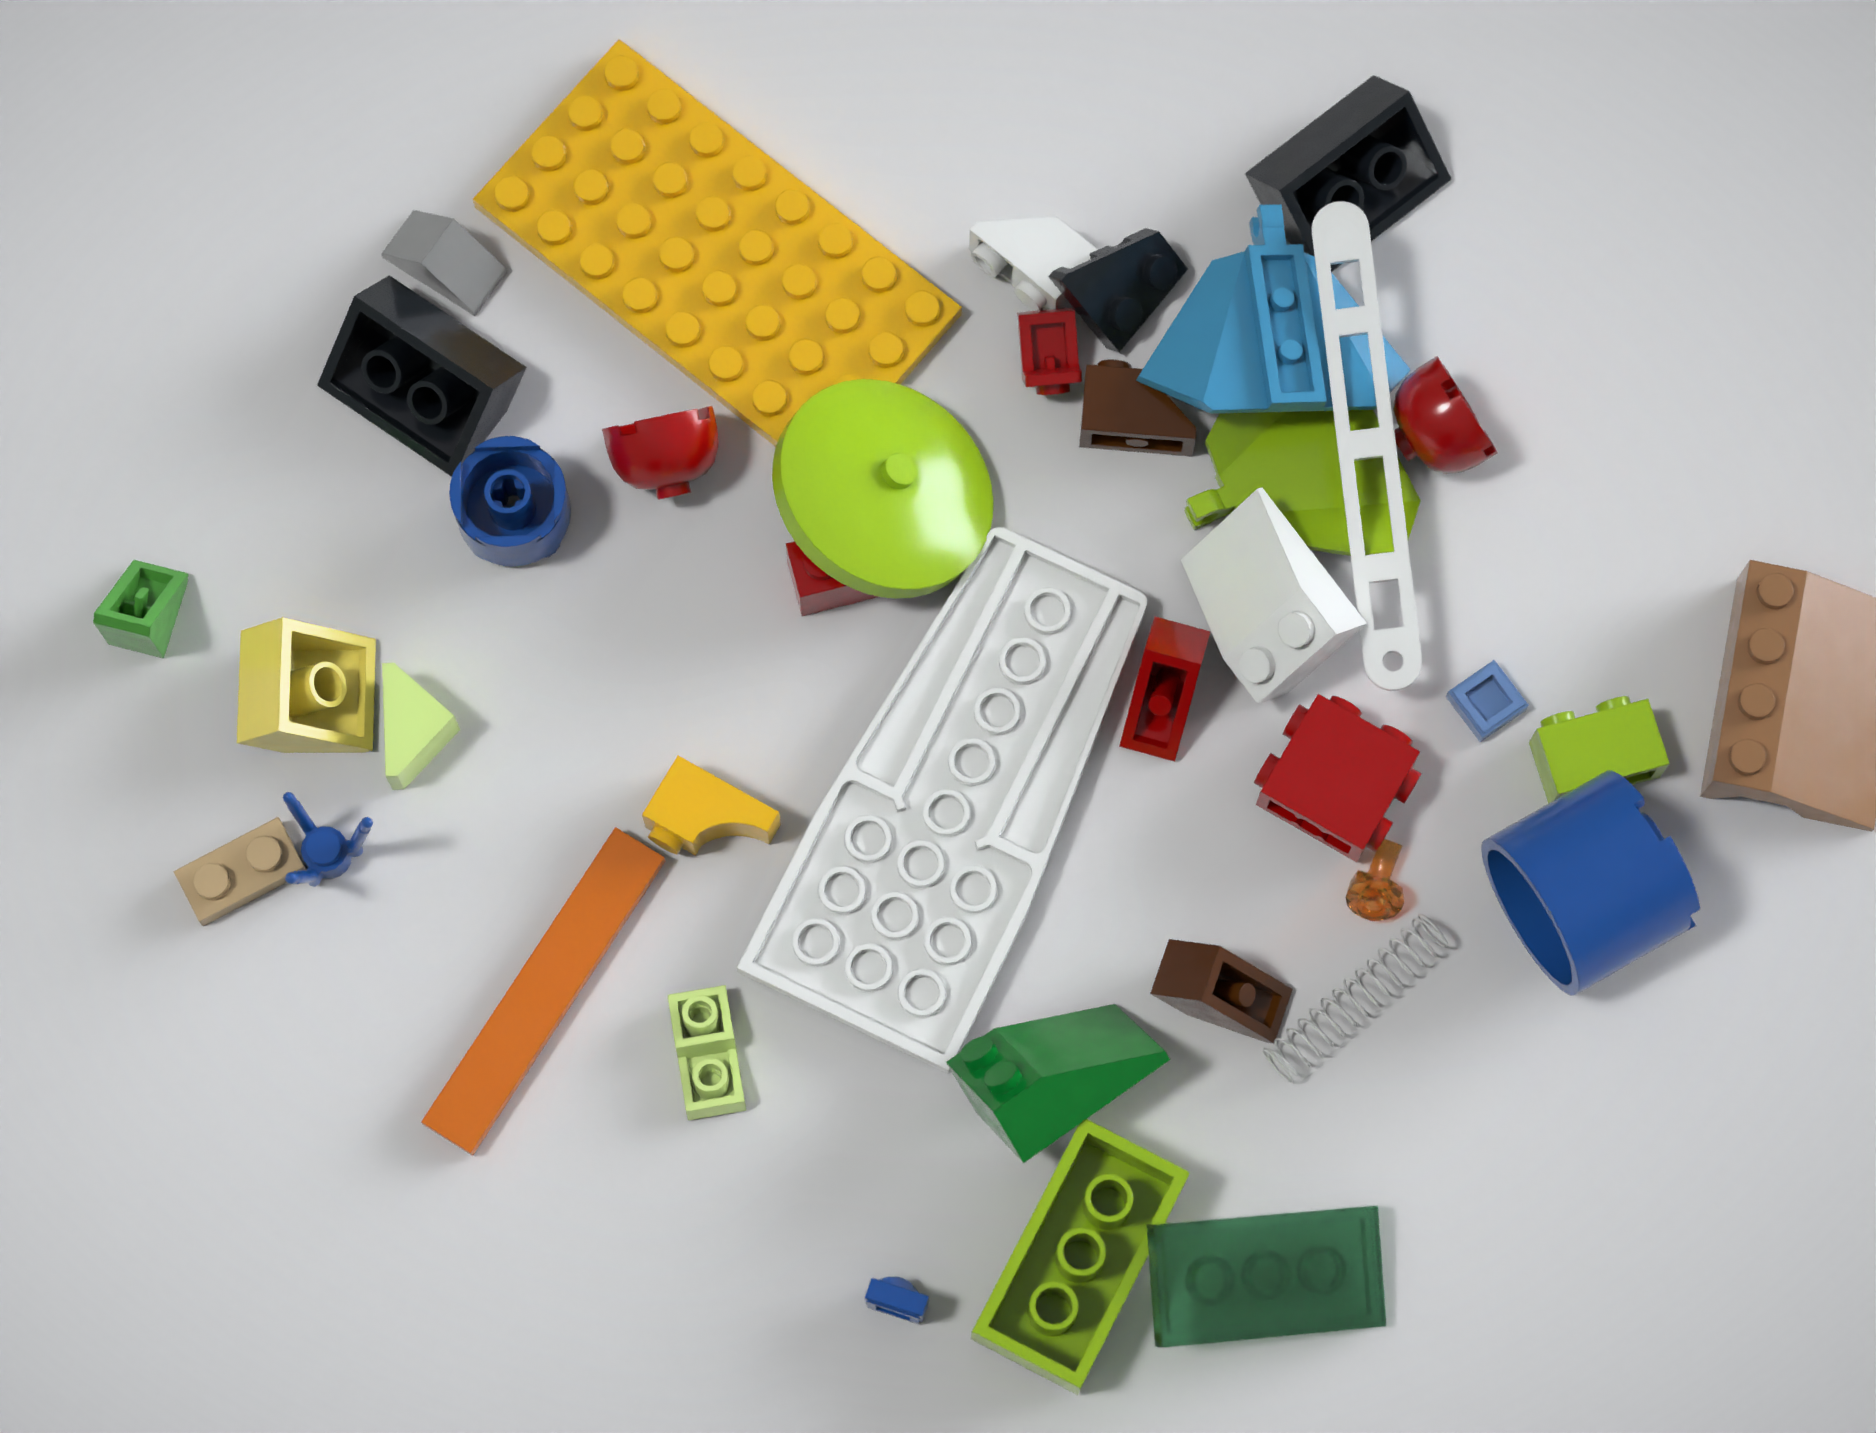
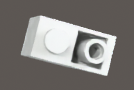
M1058 216L977 221L970 229L969 250L972 252L971 258L976 265L992 277L1000 274L1015 287L1013 290L1018 299L1033 311L1065 308L1069 302L1048 276L1057 268L1066 267L1071 269L1090 260V253L1098 250Z

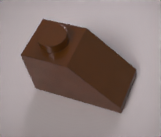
M1113 359L1102 360L1097 365L1086 364L1079 447L1179 456L1193 455L1197 428L1165 393L1136 381L1143 369L1131 368L1132 366L1128 362Z
M1169 939L1150 994L1188 1016L1266 1043L1275 1044V1039L1277 1038L1293 989L1219 945Z

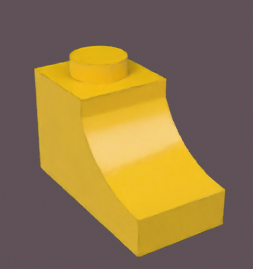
M678 755L642 813L645 828L651 831L648 838L659 847L678 855L682 848L696 856L702 845L714 839L727 836H745L770 844L781 826L780 815L777 810Z

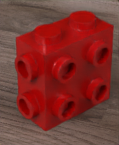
M1317 694L1309 709L1299 704L1290 718L1282 735L1291 740L1281 757L1279 758L1270 753L1254 781V784L1262 788L1256 805L1351 860L1358 862L1366 848L1375 853L1378 851L1393 824L1392 821L1384 817L1394 799L1405 804L1422 773L1413 769V766L1420 751L1411 746L1413 743L1411 738L1402 731L1389 725H1382L1381 728H1378L1360 718L1361 711L1349 701L1338 696H1331L1329 700Z

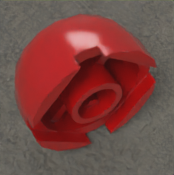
M1438 356L1417 368L1404 379L1394 399L1393 411L1399 425L1394 432L1396 444L1408 462L1418 456L1433 471L1444 474L1461 473L1480 465L1498 453L1486 431H1483L1479 425L1480 423L1472 408Z
M713 406L634 421L633 424L616 425L602 429L606 450L616 473L625 483L636 489H655L658 500L691 493L689 481L696 480L707 474L715 462L719 447Z

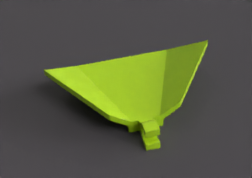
M1348 410L1350 431L1379 427L1378 418L1374 410ZM1333 411L1219 413L1206 438L1205 444L1216 472L1215 479L1220 488L1206 490L1187 499L1186 503L1188 506L1185 507L1184 512L1193 529H1199L1232 513L1256 489L1263 488L1310 550L1351 556ZM1383 457L1354 461L1365 555L1394 552ZM1398 458L1407 538L1409 539L1421 500Z

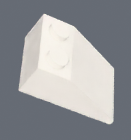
M1263 488L1256 489L1181 559L1223 660L1257 704L1289 693L1367 624Z

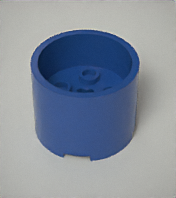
M1611 770L1601 773L1490 836L1481 845L1482 859L1488 879L1502 910L1518 938L1544 974L1560 990L1572 996L1695 927L1696 924L1691 915L1700 910V903L1693 880L1671 836L1664 839L1654 821L1646 813L1638 810L1645 805L1644 797L1624 777Z

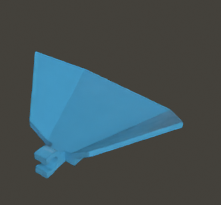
M1282 204L1259 205L1257 208L1258 217H1252L1249 222L1254 245H1248L1244 252L1211 261L1136 381L1210 414L1333 411L1315 256L1304 253L1303 244H1286ZM1331 272L1335 308L1358 307L1359 305ZM1368 334L1339 338L1348 410H1375L1377 406ZM1383 336L1389 391L1391 393L1411 369Z

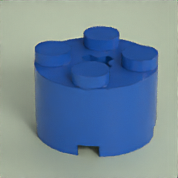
M517 436L491 438L474 448L475 451L462 463L460 462L454 470L449 490L451 508L459 530L472 552L477 557L491 563L512 567L528 565L556 553L568 530L571 518L570 498L562 470L557 462L541 449L538 444ZM509 496L519 497L514 507H503L507 505Z

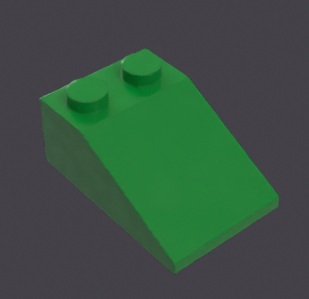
M1116 1004L994 1028L984 1036L969 1041L960 1053L946 1063L975 1112L1012 1152L1025 1163L1167 1063L1170 1058L1166 1051Z

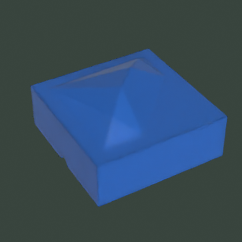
M885 1277L879 1280L871 1278L865 1295V1304L869 1309L919 1325V1322H923L929 1304V1296L920 1294L908 1280L901 1277Z

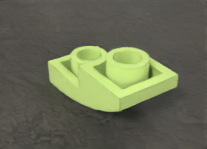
M726 985L667 995L688 1120L746 1111Z

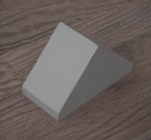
M417 210L412 211L382 252V257L474 316L507 272L506 268L454 218Z

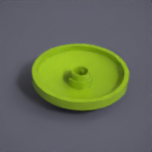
M858 379L841 382L821 390L805 402L787 423L779 437L773 458L772 481L775 500L781 518L790 535L804 554L816 566L840 583L854 590L884 598L899 599L923 596L935 592L955 580L981 552L987 539L986 536L990 532L993 518V491L986 464L978 447L963 426L947 410L929 397L906 386L883 380Z

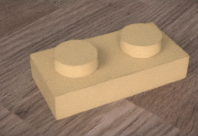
M276 817L173 872L198 921L202 926H205L287 883L285 880L287 873L307 869L279 817Z

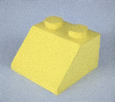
M284 617L241 630L236 743L282 753H366L373 751L376 639Z

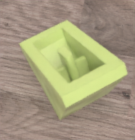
M382 663L385 774L392 790H402L460 731L455 716L395 663Z

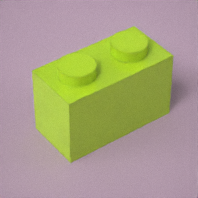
M1629 696L1616 697L1598 704L1595 707L1596 713L1576 718L1573 711H1565L1540 721L1542 727L1536 729L1529 741V745L1548 804L1607 770L1620 774L1632 785L1661 777L1670 763L1648 698L1631 703Z

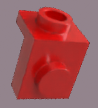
M1062 308L1017 312L1021 371L1025 386H1036V394L1055 395L1070 392V383L1082 382V370L1079 367L1075 309Z

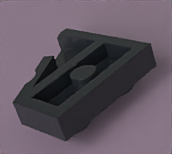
M1144 228L1125 237L1117 246H1105L1090 253V260L1071 269L1060 267L1053 270L1048 277L1105 348L1120 353L1186 273L1188 268L1159 231Z

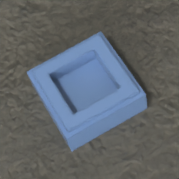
M1495 660L1449 690L1446 695L1448 701L1479 742L1525 712L1529 706Z

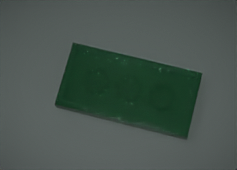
M1378 1205L1147 1224L1155 1347L1166 1348L1386 1326Z

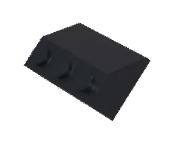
M1374 75L1245 173L1261 205L1282 204L1284 231L1290 244H1303L1304 253L1315 256L1312 223L1316 214L1324 206L1338 201L1349 202L1358 206L1368 219L1371 241H1373L1452 180L1410 91ZM1341 264L1330 265L1331 272L1338 268Z
M389 275L354 296L317 386L452 477L458 464L462 463L474 452L476 446L486 440L505 415L527 367Z

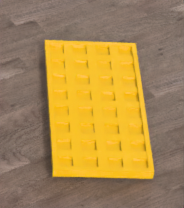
M620 39L615 42L472 199L477 210L775 447L785 426L800 407L812 396L827 387L858 379L883 380L901 385L962 315V307Z

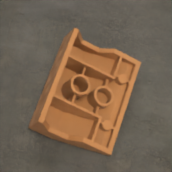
M1749 560L1736 581L1700 797L1717 799L1741 796L1785 805L1803 818L1870 832L1874 830L1876 821V597L1808 571Z

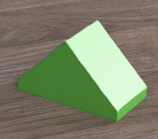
M133 560L94 612V625L109 645L164 659L187 587L189 573Z

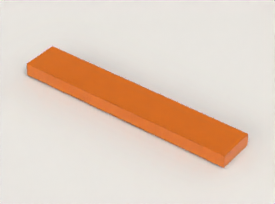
M614 828L421 1121L425 1127L471 1156L475 1154L666 862L665 857L620 829Z

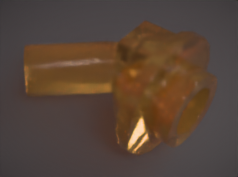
M1384 839L1378 851L1374 854L1368 872L1358 870L1350 880L1346 892L1347 906L1353 913L1370 921H1380L1392 918L1402 910L1405 900L1403 888L1390 880L1403 847L1402 845Z

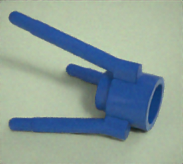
M286 792L283 795V800L306 835L302 842L301 854L308 866L307 870L287 873L285 876L286 882L288 884L308 883L310 886L315 887L320 884L322 879L340 877L348 870L352 857L362 855L364 850L362 845L373 825L372 819L364 817L351 839L346 840L340 831L332 827L322 826L317 828L293 793Z

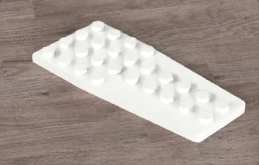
M995 527L990 530L981 552L963 573L815 812L737 966V972L949 1074L951 1070L946 1062L960 1052L1027 916L1146 612V596L1135 588L1004 527Z

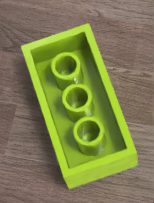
M1088 1119L1080 1123L972 1330L971 1340L1078 1395L1190 1172Z

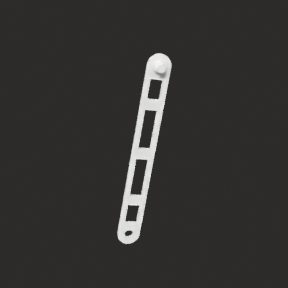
M1338 201L1324 206L1316 214L1312 223V239L1357 611L1367 623L1360 629L1364 669L1369 680L1383 690L1399 691L1412 685L1419 677L1422 669V652L1368 219L1358 206L1349 202ZM1359 261L1364 306L1336 309L1330 265ZM1368 334L1379 427L1350 431L1339 338ZM1383 457L1394 552L1365 555L1354 461ZM1398 580L1403 626L1374 630L1369 584ZM1395 652L1401 655L1403 665L1400 669L1390 671L1384 667L1383 659L1388 653Z

